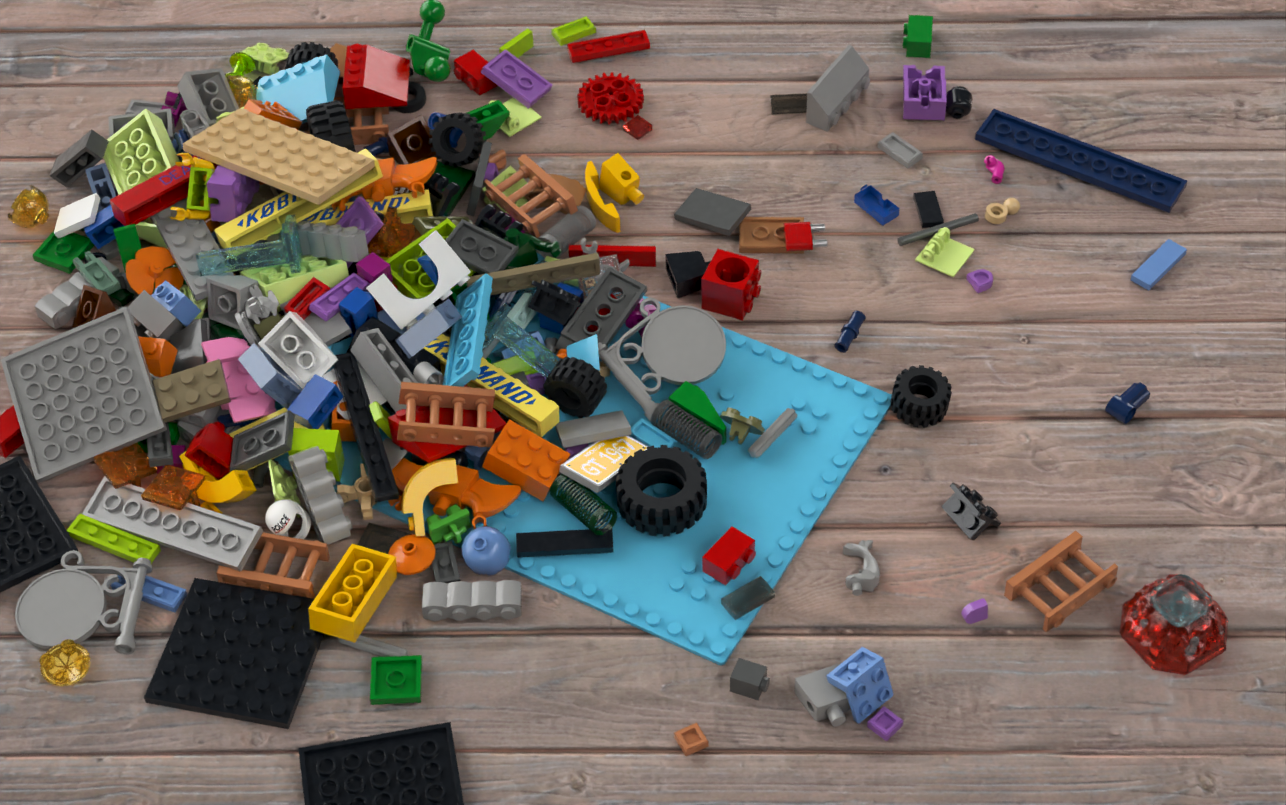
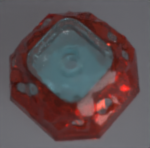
M1170 574L1165 579H1157L1146 584L1131 599L1124 602L1120 634L1152 670L1187 675L1226 651L1228 618L1219 604L1212 599V595L1204 589L1203 584L1187 575Z

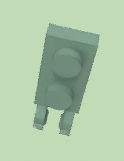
M90 251L85 253V258L88 261L86 264L78 257L73 259L77 270L93 288L105 291L108 295L121 289V285L115 276Z

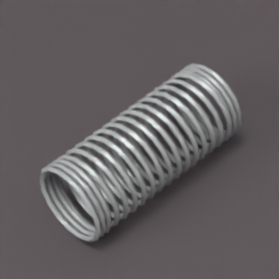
M577 206L579 212H575L572 215L567 214L538 238L544 241L546 238L547 242L549 240L551 243L557 241L560 245L559 248L562 250V253L559 255L561 256L569 249V245H574L595 228V216L588 208ZM584 215H586L587 218L589 219L590 224H591V227H590V225H589L588 220L586 219V217H585ZM576 216H578L584 222L586 227H584L583 223ZM539 251L544 258L546 256L553 257L551 253L547 254L546 252Z

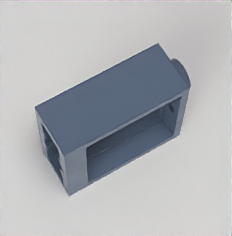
M255 343L238 358L260 389L286 409L290 407L292 401L301 393L302 390L297 383L267 352Z

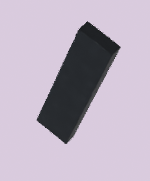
M590 529L516 533L517 557L613 552L612 529H595L603 531V535H595Z

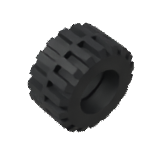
M303 42L301 45H295L290 50L284 70L326 54L337 68L339 65L338 59L335 58L336 55L334 52H330L331 49L328 47L324 48L322 44L317 45L315 42H310V44Z
M448 114L439 118V122L433 124L434 129L430 130L429 133L432 135L429 143L433 144V147L430 149L431 152H436L434 157L437 160L442 159L441 163L444 165L449 164V166L458 167L473 163L474 160L480 157L479 154H481L483 143L487 141L483 140L486 132L481 131V128H483L482 123H477L478 119L470 117L471 114ZM454 127L461 129L466 136V145L461 152L456 151L450 144L449 136Z
M575 357L560 359L543 384L545 395L548 396L549 400L554 401L565 414L567 413L573 417L577 416L578 418L592 415L607 392V384L604 377L600 375V372L591 364L586 363L582 359L578 360Z
M919 365V368L911 366L909 370L904 369L901 374H898L890 402L892 411L897 413L896 417L899 420L903 419L905 424L909 425L910 423L913 424V427L917 428L918 425H921L923 428H927L929 424L934 426L937 425V421L941 422L948 410L952 387L948 383L947 377H942V372L939 370L934 371L932 367L924 368L923 365ZM914 394L924 395L928 399L918 398Z

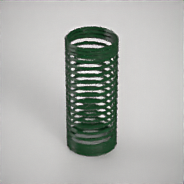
M561 474L554 480L550 488V495L595 535L604 534L602 533L603 531L595 529L604 526L610 517L611 520L604 528L612 529L616 523L617 512L599 496L572 479L565 481L560 487L558 495H556L560 484L569 477ZM570 480H572L570 483H568V484L564 487V489H563L562 492H561V495L559 496V493H560L562 487H563L567 482H569ZM571 484V486H570V487L566 490V492L563 494V492L565 491V489ZM610 511V514H609V517L607 518V520H606L602 525H600L599 527L595 528L596 526H598L599 524H601V523L605 520V518H606L607 515H608V512ZM604 513H606L604 518L596 524V522H598L603 517Z

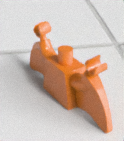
M394 157L378 160L383 177L331 204L333 211L338 206L341 211H345V203L350 198L362 194L365 200L372 199L375 202L383 201L385 196L394 195L396 188H407L412 191L413 198H417L418 191L424 195V184L432 176L437 166L436 157L395 166Z
M402 458L392 469L400 495L399 499L388 500L391 506L398 502L395 505L397 511H402V496L408 481L423 467L405 458ZM456 465L458 483L438 486L432 489L427 496H429L430 503L434 505L433 512L439 516H445L446 510L455 504L462 510L465 506L471 508L474 517L472 525L473 529H476V524L479 522L487 526V517H491L506 509L522 492L521 487L518 485L493 484L481 478L479 479L478 470Z

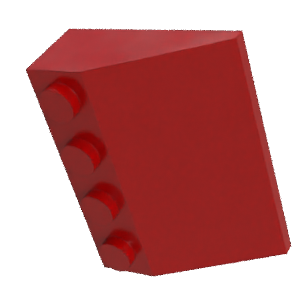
M353 44L347 46L343 79L345 109L407 106L410 60L370 45Z
M416 406L415 422L430 424L429 406ZM439 408V424L453 425V408ZM494 408L492 412L486 411V428L495 429V433L502 431L506 422ZM406 409L399 410L395 415L388 417L392 442L429 463L466 447V445L397 440L399 421L406 422ZM463 409V426L477 427V410Z

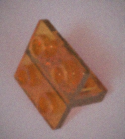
M388 207L383 221L384 225L381 227L380 232H377L367 244L369 254L374 252L381 257H392L412 243L416 227L413 224L401 223V217H398L397 208Z
M138 443L125 446L120 450L94 456V462L115 489L128 484L141 487L142 478L157 473L156 466L150 467L149 457Z
M165 465L142 493L141 497L145 501L176 510H182L187 503L201 507L196 491L205 481V476L175 466Z

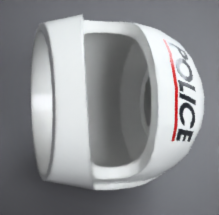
M288 499L279 500L267 509L265 523L275 535L289 537L288 529L291 527L296 514L302 517L303 523L299 533L292 538L305 539L311 527L309 514L295 501Z

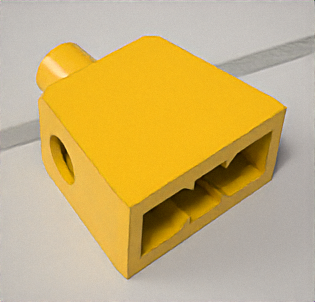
M617 153L602 163L599 183L601 191L620 205H624L630 200L637 205L644 199V194L638 190L639 175L620 154Z

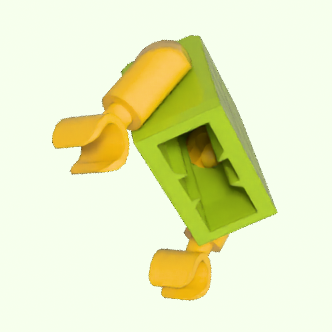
M178 153L177 155L181 156L183 161L175 162L177 166L191 165L187 210L171 207L170 210H176L177 215L170 217V219L183 221L185 218L188 220L207 219L211 214L210 204H218L219 201L216 198H209L207 182L215 171V166L207 160L196 157L192 159L189 153Z

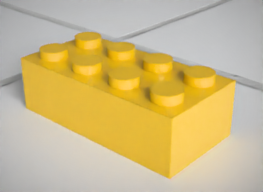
M351 544L308 608L310 629L355 643L397 578L396 556Z

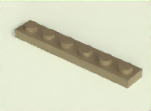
M598 253L487 273L493 278L492 293L490 295L536 287L532 285L533 280L540 283L543 279L553 284L600 275ZM484 274L471 276L466 282L467 288Z

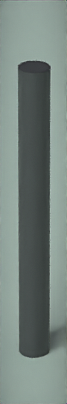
M974 213L899 237L897 239L898 244L903 246L934 236L940 228L947 227L949 230H953L979 221L978 215Z

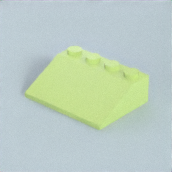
M147 109L143 110L107 139L109 142L103 157L119 195L175 166V162H180L162 119Z
M294 255L240 271V275L258 281L263 296L268 297L269 290L274 293L279 302L277 313L282 311L280 305L292 299L313 277L331 289L349 276L347 262L327 257H313L311 255Z

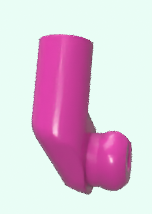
M988 155L984 159L986 168L993 173L992 182L1000 184L1004 174V165L993 155Z

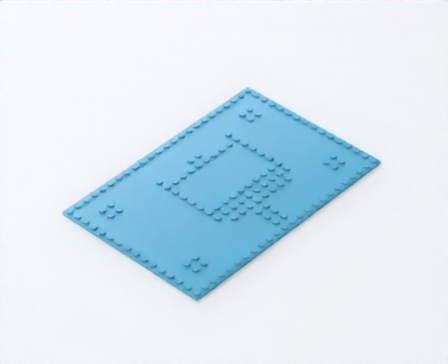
M537 253L539 261L535 264H540L545 258ZM582 280V283H583V286H584V290H585V293H586V297H587L588 295H587V291H586V290H589V289H588V288L585 289L586 287H585V284H584V282H583V280ZM563 283V284H565V285H568V286H571V287H574V288H576V289L581 290L580 285H579V287H576V286H573V285H569V284ZM538 287L518 290L510 302L511 307H507L499 323L497 324L490 320L491 326L485 329L483 348L523 293H532V296H534ZM613 292L612 294L615 296V295H619V294H622V293H620V292ZM495 297L490 298L488 313L496 302ZM659 302L660 311L671 307L669 305ZM537 312L519 337L532 331H539L543 341L549 337L559 339L561 335L541 328ZM624 323L608 345V348L631 328L626 327ZM724 327L722 329L726 339V351L720 368L707 380L694 384L705 392L718 415L720 416L728 407L741 412L740 416L746 418L753 416L760 419L765 431L787 408H793L798 416L759 458L751 457L748 449L761 435L749 433L741 445L738 443V436L733 441H730L731 425L724 420L722 421L726 426V443L724 445L721 444L717 452L709 459L700 457V455H697L677 441V447L681 448L682 452L686 450L693 455V458H697L706 472L707 505L705 511H703V516L699 521H695L694 526L689 529L684 528L682 533L676 534L674 532L670 533V536L664 537L663 534L651 536L649 532L645 531L642 533L637 531L636 526L631 527L627 524L626 519L622 518L619 513L616 480L599 493L594 492L617 512L616 523L612 527L613 552L517 557L516 533L589 529L550 495V492L543 502L521 489L522 493L510 506L486 518L487 526L498 529L507 537L511 545L510 559L504 567L505 569L718 665H724L887 414L891 407L890 401L892 394ZM638 331L621 345V358L636 357L637 352L634 349L625 351L624 344L632 342L641 347L642 338ZM502 338L487 357L491 359V363L502 360L500 356L494 357L493 352L515 339ZM541 355L536 357L535 360L539 370L537 373L547 372L549 376L555 367L553 358L549 366L538 362ZM643 355L637 363L627 365L640 380L644 374L653 373L646 365ZM610 370V376L605 377L607 392L590 416L622 410L631 427L641 418L652 424L644 415L645 412L640 404L615 378ZM648 379L643 384L648 388H654L657 382L653 379ZM666 381L661 382L660 390L650 395L651 401L661 403L664 400H669V396L681 385L671 384ZM275 401L276 411L282 409V405ZM494 408V410L501 416V418L506 423L509 419L512 420L511 418H509L508 416L504 415L503 413ZM668 408L664 411V413L662 414L660 420H662V418H663L664 414L666 413V411L668 410ZM559 409L560 422L579 419L577 416H570ZM555 426L542 437L565 450L556 433ZM379 427V432L383 442L386 438L389 437ZM713 439L710 441L706 449L711 445ZM341 441L345 461L340 482L336 481V485H333L335 492H337V485L353 486L356 480L361 477L360 464H363L357 442ZM288 452L274 458L282 468L292 472ZM408 452L404 458L412 462V453ZM468 459L469 465L467 468L474 469V461ZM483 467L479 471V479L481 478L498 485H513ZM567 478L566 480H564V481L560 484V486H559L558 489H557L556 495H558V491H559L560 487L562 486V484H563L565 481H567L568 479H571V478ZM570 480L569 482H567V483L562 487V489H561V491H560V493H559V496L561 495V492H562V490L564 489V487H565L568 483H570L572 480ZM665 483L654 484L643 490L647 495L657 498L670 497L681 491L678 487ZM571 484L565 489V491L563 492V494H564V493L566 492V490L571 486ZM426 496L423 503L425 532L429 534L427 517L435 513L433 512L434 505L430 503L429 496ZM388 501L377 502L373 505V509L408 524V517H412L411 513L403 514L402 511L395 509V505L398 502L393 506ZM465 506L464 509L467 508L470 512L469 519L472 527L467 529V532L461 535V543L456 544L453 541V539L447 541H452L453 545L461 549L465 537L470 533V531L474 530L472 525V520L474 518L473 511L471 508ZM610 511L608 512V515H607V517L605 518V520H604L601 524H599L598 526H596L595 528L599 527L600 525H602V524L607 520V518L609 517ZM446 513L445 516H439L440 519L446 518V517H447V513ZM604 513L603 517L598 522H596V524L604 518L606 513ZM610 517V519L608 520V522H607L604 526H602L601 528H599V529L604 528V527L609 523V521L611 520V517ZM481 522L476 524V528L484 526ZM733 526L755 540L756 555L750 564H746L741 569L738 577L731 579L725 586L702 571V557Z

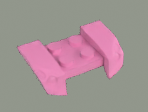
M226 337L201 343L207 358L206 363L218 359L222 363L231 402L220 406L222 410H229L234 423L263 418L276 412V400L260 389L238 360L250 347L247 341L240 338Z

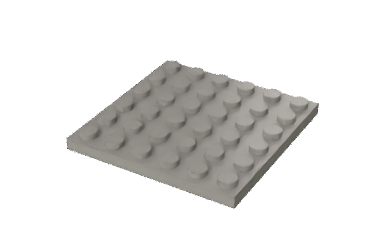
M123 307L0 359L34 477L38 483L167 430L160 414L156 392L131 312L127 307Z

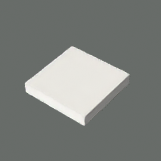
M97 193L60 208L54 230L57 238L64 237L95 222L100 197Z

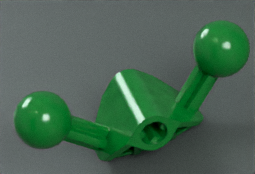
M426 0L422 3L419 11L420 17L423 20L419 36L409 34L406 51L411 55L413 69L416 74L427 77L433 82H442L448 78L451 71L448 62L450 49L430 41L434 25L443 20L445 8L438 0Z

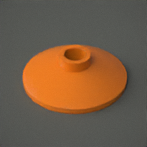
M410 534L394 542L388 554L396 556L397 573L414 575L426 570L433 563L436 550L433 542L428 537Z

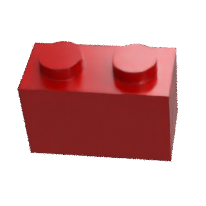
M474 49L454 60V74L456 78L462 80L470 90H473L479 96L498 86L481 73L482 68L489 62Z
M731 526L702 557V571L726 586L731 579L738 577L741 569L746 564H750L755 558V540Z

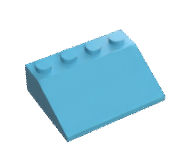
M327 54L315 57L308 62L299 63L292 68L261 78L256 91V100L262 101V104L269 101L271 105L274 102H278L302 121V124L306 123V109L309 106L334 100L340 70Z

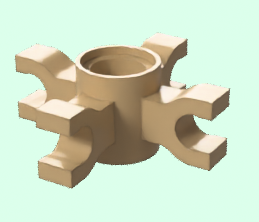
M360 464L361 477L356 480L355 485H337V494L341 495L344 503L358 499L361 511L363 512V519L370 520L373 519V505L377 502L374 500L364 465Z

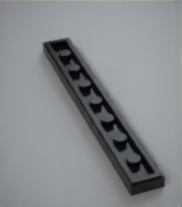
M353 353L335 355L338 361L333 365L340 391L344 396L343 401L375 502L399 499L398 488L378 426L374 422L369 407L370 401L357 360Z

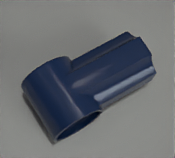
M1141 382L1134 383L1122 395L1113 396L1108 402L1105 412L1123 424H1127L1135 415L1136 410L1149 399L1150 392L1147 386Z

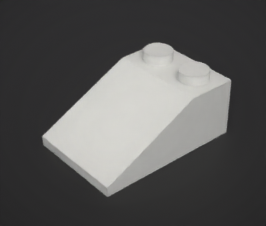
M289 311L258 343L302 389H304L306 383L315 374L320 377L323 376L338 361V358L316 332L296 312Z

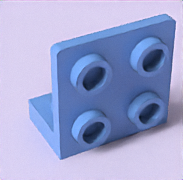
M861 647L826 675L828 683L846 692L854 721L857 723H861L893 696L883 657L864 647Z

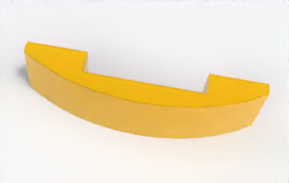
M588 161L585 170L588 204L594 215L603 225L613 232L619 233L620 216L613 203L604 205L597 191L599 190V174L593 162Z

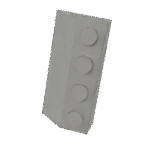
M848 45L807 92L806 123L828 132L833 125L838 123L841 115L848 111L852 102L857 101L860 93L868 88L870 84L869 68L853 46Z

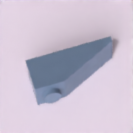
M106 163L85 169L92 193H97L100 197L99 212L111 205L110 199L117 196Z
M447 299L428 312L395 341L407 357L411 358L455 324L462 316L450 299Z

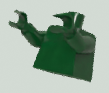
M515 228L508 229L506 237L503 239L519 247V252L505 270L534 265L539 261L536 250L546 253L551 252L554 258H557L562 253L557 241L553 243L543 241L529 233H522Z

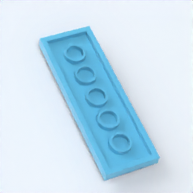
M487 273L457 295L455 307L462 318L452 325L443 385L464 387L471 380H475L481 372L480 363L483 356L482 350L485 341V329L488 323L487 315L490 308L489 301L493 280Z

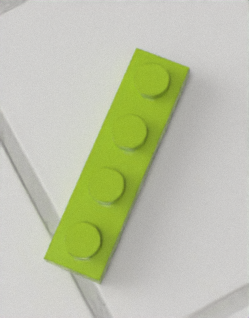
M79 514L66 530L71 538L133 563L138 558H147L152 564L161 552L160 545L83 514Z

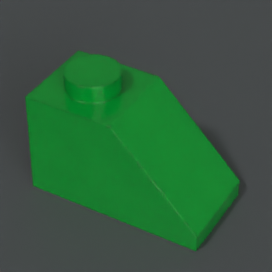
M500 100L467 112L471 114L470 117L478 119L477 123H482L483 128H481V131L486 132L483 140L492 138L510 115L509 110Z

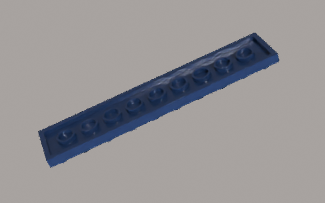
M996 109L992 110L975 134V140L1168 213H1170L1187 185V180Z

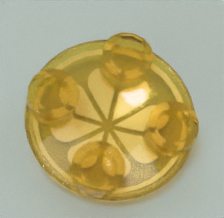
M71 639L63 640L61 644H57L49 649L39 659L42 676L47 682L56 686H68L77 683L87 674L90 668L88 651Z

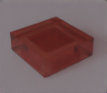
M637 115L623 125V130L639 140L653 130V125Z

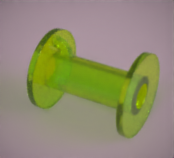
M236 52L231 55L229 60L233 71L226 73L225 76L232 92L239 94L247 89V81L244 78V74H248L255 69V61L246 53Z

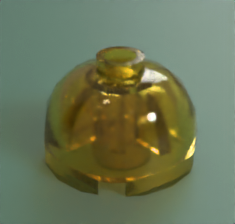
M242 75L226 77L239 108L244 107L248 99L256 100L257 86H255L250 78Z
M30 185V190L25 188L17 196L11 206L14 210L12 215L8 213V220L23 228H33L39 223L44 224L49 217V213H47L49 210L48 198L40 189L33 185Z

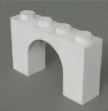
M437 230L419 243V246L434 262L438 270V283L431 294L420 299L408 298L397 290L384 273L366 287L401 330L404 327L408 330L418 322L417 316L421 313L426 315L435 308L433 303L439 298L444 301L453 293L450 290L456 284L462 286L470 279L468 274L471 271Z

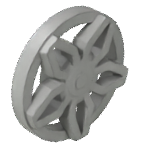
M239 311L235 313L236 321L250 345L255 343L262 348L258 344L261 339L254 326L251 325L250 319L247 318L246 312Z

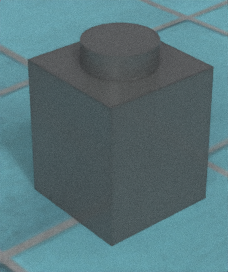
M738 658L730 676V692L759 700L761 693L767 691L770 678L767 677V667Z

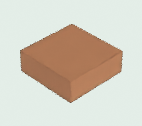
M697 723L674 732V738L685 756L709 747V742Z

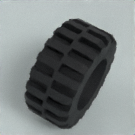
M336 100L312 105L306 109L308 128L311 135L356 152L348 117L342 102Z
M660 445L661 447L657 448L649 446L647 450L642 451L640 449L634 453V456H629L618 470L616 494L619 513L631 527L636 526L637 531L642 533L645 531L649 532L651 536L663 534L664 537L670 536V533L674 532L676 534L682 533L684 528L689 529L694 526L695 521L700 520L703 516V511L706 509L707 479L705 469L701 466L700 461L697 458H693V455L686 450L682 452L681 448L675 446L668 448L667 445ZM660 483L671 484L681 490L677 494L665 498L652 497L643 492L647 487Z

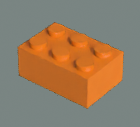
M509 419L488 451L482 467L509 483L520 486L523 491L544 502L550 492L552 483L561 474L559 472L560 465L566 462L571 454Z

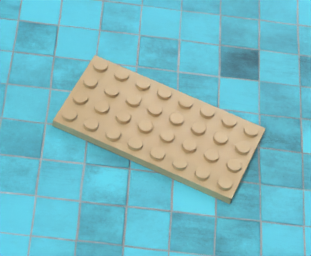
M242 108L235 110V112L222 118L217 123L183 143V151L317 205H320L375 167L374 159L363 154L353 152L345 147H340L329 141L314 137L311 134L301 132L296 128L288 127L280 122L270 120Z

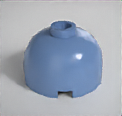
M489 526L478 527L470 531L465 537L462 544V556L466 565L476 574L494 575L502 571L509 562L511 545L507 537L498 529Z

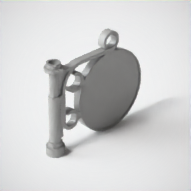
M646 298L640 304V313L645 319L622 335L609 348L606 344L599 342L598 351L599 358L640 404L645 412L644 415L651 422L652 413L659 403L651 401L650 395L660 390L661 380L675 385H682L685 381L694 385L707 380L717 372L724 360L726 339L721 325L706 311L686 305L673 306L660 311L658 300ZM653 304L656 310L648 316L644 306ZM646 325L642 335L641 347L632 342L624 344L625 351L634 349L637 352L636 357L621 358L620 347L623 342ZM643 355L646 365L653 373L644 374L640 380L627 365L637 363ZM648 379H653L657 382V385L654 388H648L643 383Z
M75 550L68 551L61 558V564L64 569L51 571L34 580L23 591L17 602L15 610L17 627L25 640L35 647L44 650H54L60 646L78 645L89 638L101 624L108 632L120 630L121 634L116 638L114 646L115 651L121 654H132L136 645L134 632L142 601L146 574L151 573L153 567L151 561L147 558H138L133 563V568L84 566V559L80 552ZM72 558H78V566L67 565V562ZM89 573L115 575L107 577L101 586ZM117 575L126 580V584L115 590L109 589L112 583L119 582ZM124 594L120 612L118 609L106 611L105 595L119 597ZM111 617H119L116 623L107 624ZM63 647V648H59V649H57V650H63V649H67V648H70V647Z

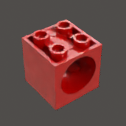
M717 249L701 279L702 309L743 321L746 314L752 310L754 298H758L760 295L761 285H759L762 271L759 270V260Z

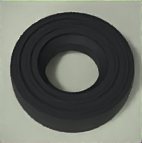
M409 82L408 94L415 95V98L408 100L407 106H393L392 108L400 113H413L420 110L426 103L424 88L416 82Z

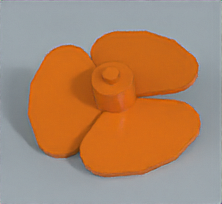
M150 246L137 251L135 259L129 260L125 266L126 279L130 287L138 295L143 290L152 295L154 282L155 289L166 280L178 290L184 283V278L178 267L168 268L174 265L175 261L169 249L164 247Z

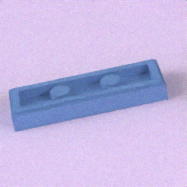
M1168 239L1131 275V281L1150 290L1186 255L1187 249Z
M118 575L119 582L111 584L112 590L126 584V580ZM147 575L145 577L142 601L175 613L187 596L186 589Z

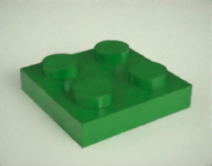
M53 231L34 252L33 258L36 262L70 274L76 268L73 259L78 257L82 261L85 253L90 251L95 245L89 238L71 233L57 238Z
M422 655L372 657L371 705L421 703Z

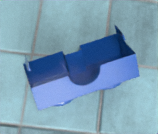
M866 184L861 187L860 190L862 191L854 196V203L881 225H885L899 216V207L889 199L883 200L882 194L871 185L867 187Z

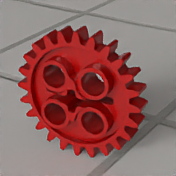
M611 72L610 76H607L605 73H603V77L595 75V80L588 78V83H582L583 88H579V93L577 94L578 107L581 108V113H585L586 118L592 116L593 122L600 119V124L604 121H607L608 125L612 121L619 124L621 119L627 122V117L633 119L634 113L639 114V109L643 108L644 94L640 83L636 84V79L629 81V75L623 78L622 73H619L617 76H614L613 72Z

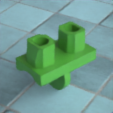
M455 504L446 510L447 517L444 519H440L436 514L427 517L430 540L434 545L443 540L447 542L451 539L456 544L462 542L461 535L472 527L469 519L470 512L467 508L462 510Z

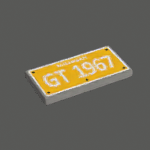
M630 436L593 442L561 464L559 472L590 490L599 493L616 480L620 466L624 464V461L629 456H634V453L640 449L642 451L647 450L649 446Z

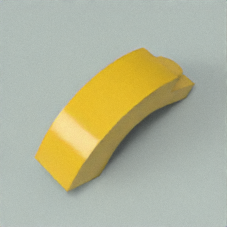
M186 451L179 456L184 470L189 474L183 482L189 491L201 500L211 503H233L244 500L257 491L247 471L233 470L218 480L185 457Z
M447 458L430 462L420 468L408 481L402 496L401 510L403 514H412V517H408L409 531H413L415 536L425 535L423 503L427 494L438 486L458 483L456 459Z

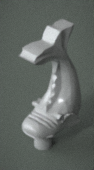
M862 540L859 544L846 543L843 546L844 555L859 556L864 559L863 571L860 569L859 573L848 575L845 580L847 588L852 590L855 596L861 595L862 590L873 592L874 588L879 584V565L869 552L872 548L873 540Z

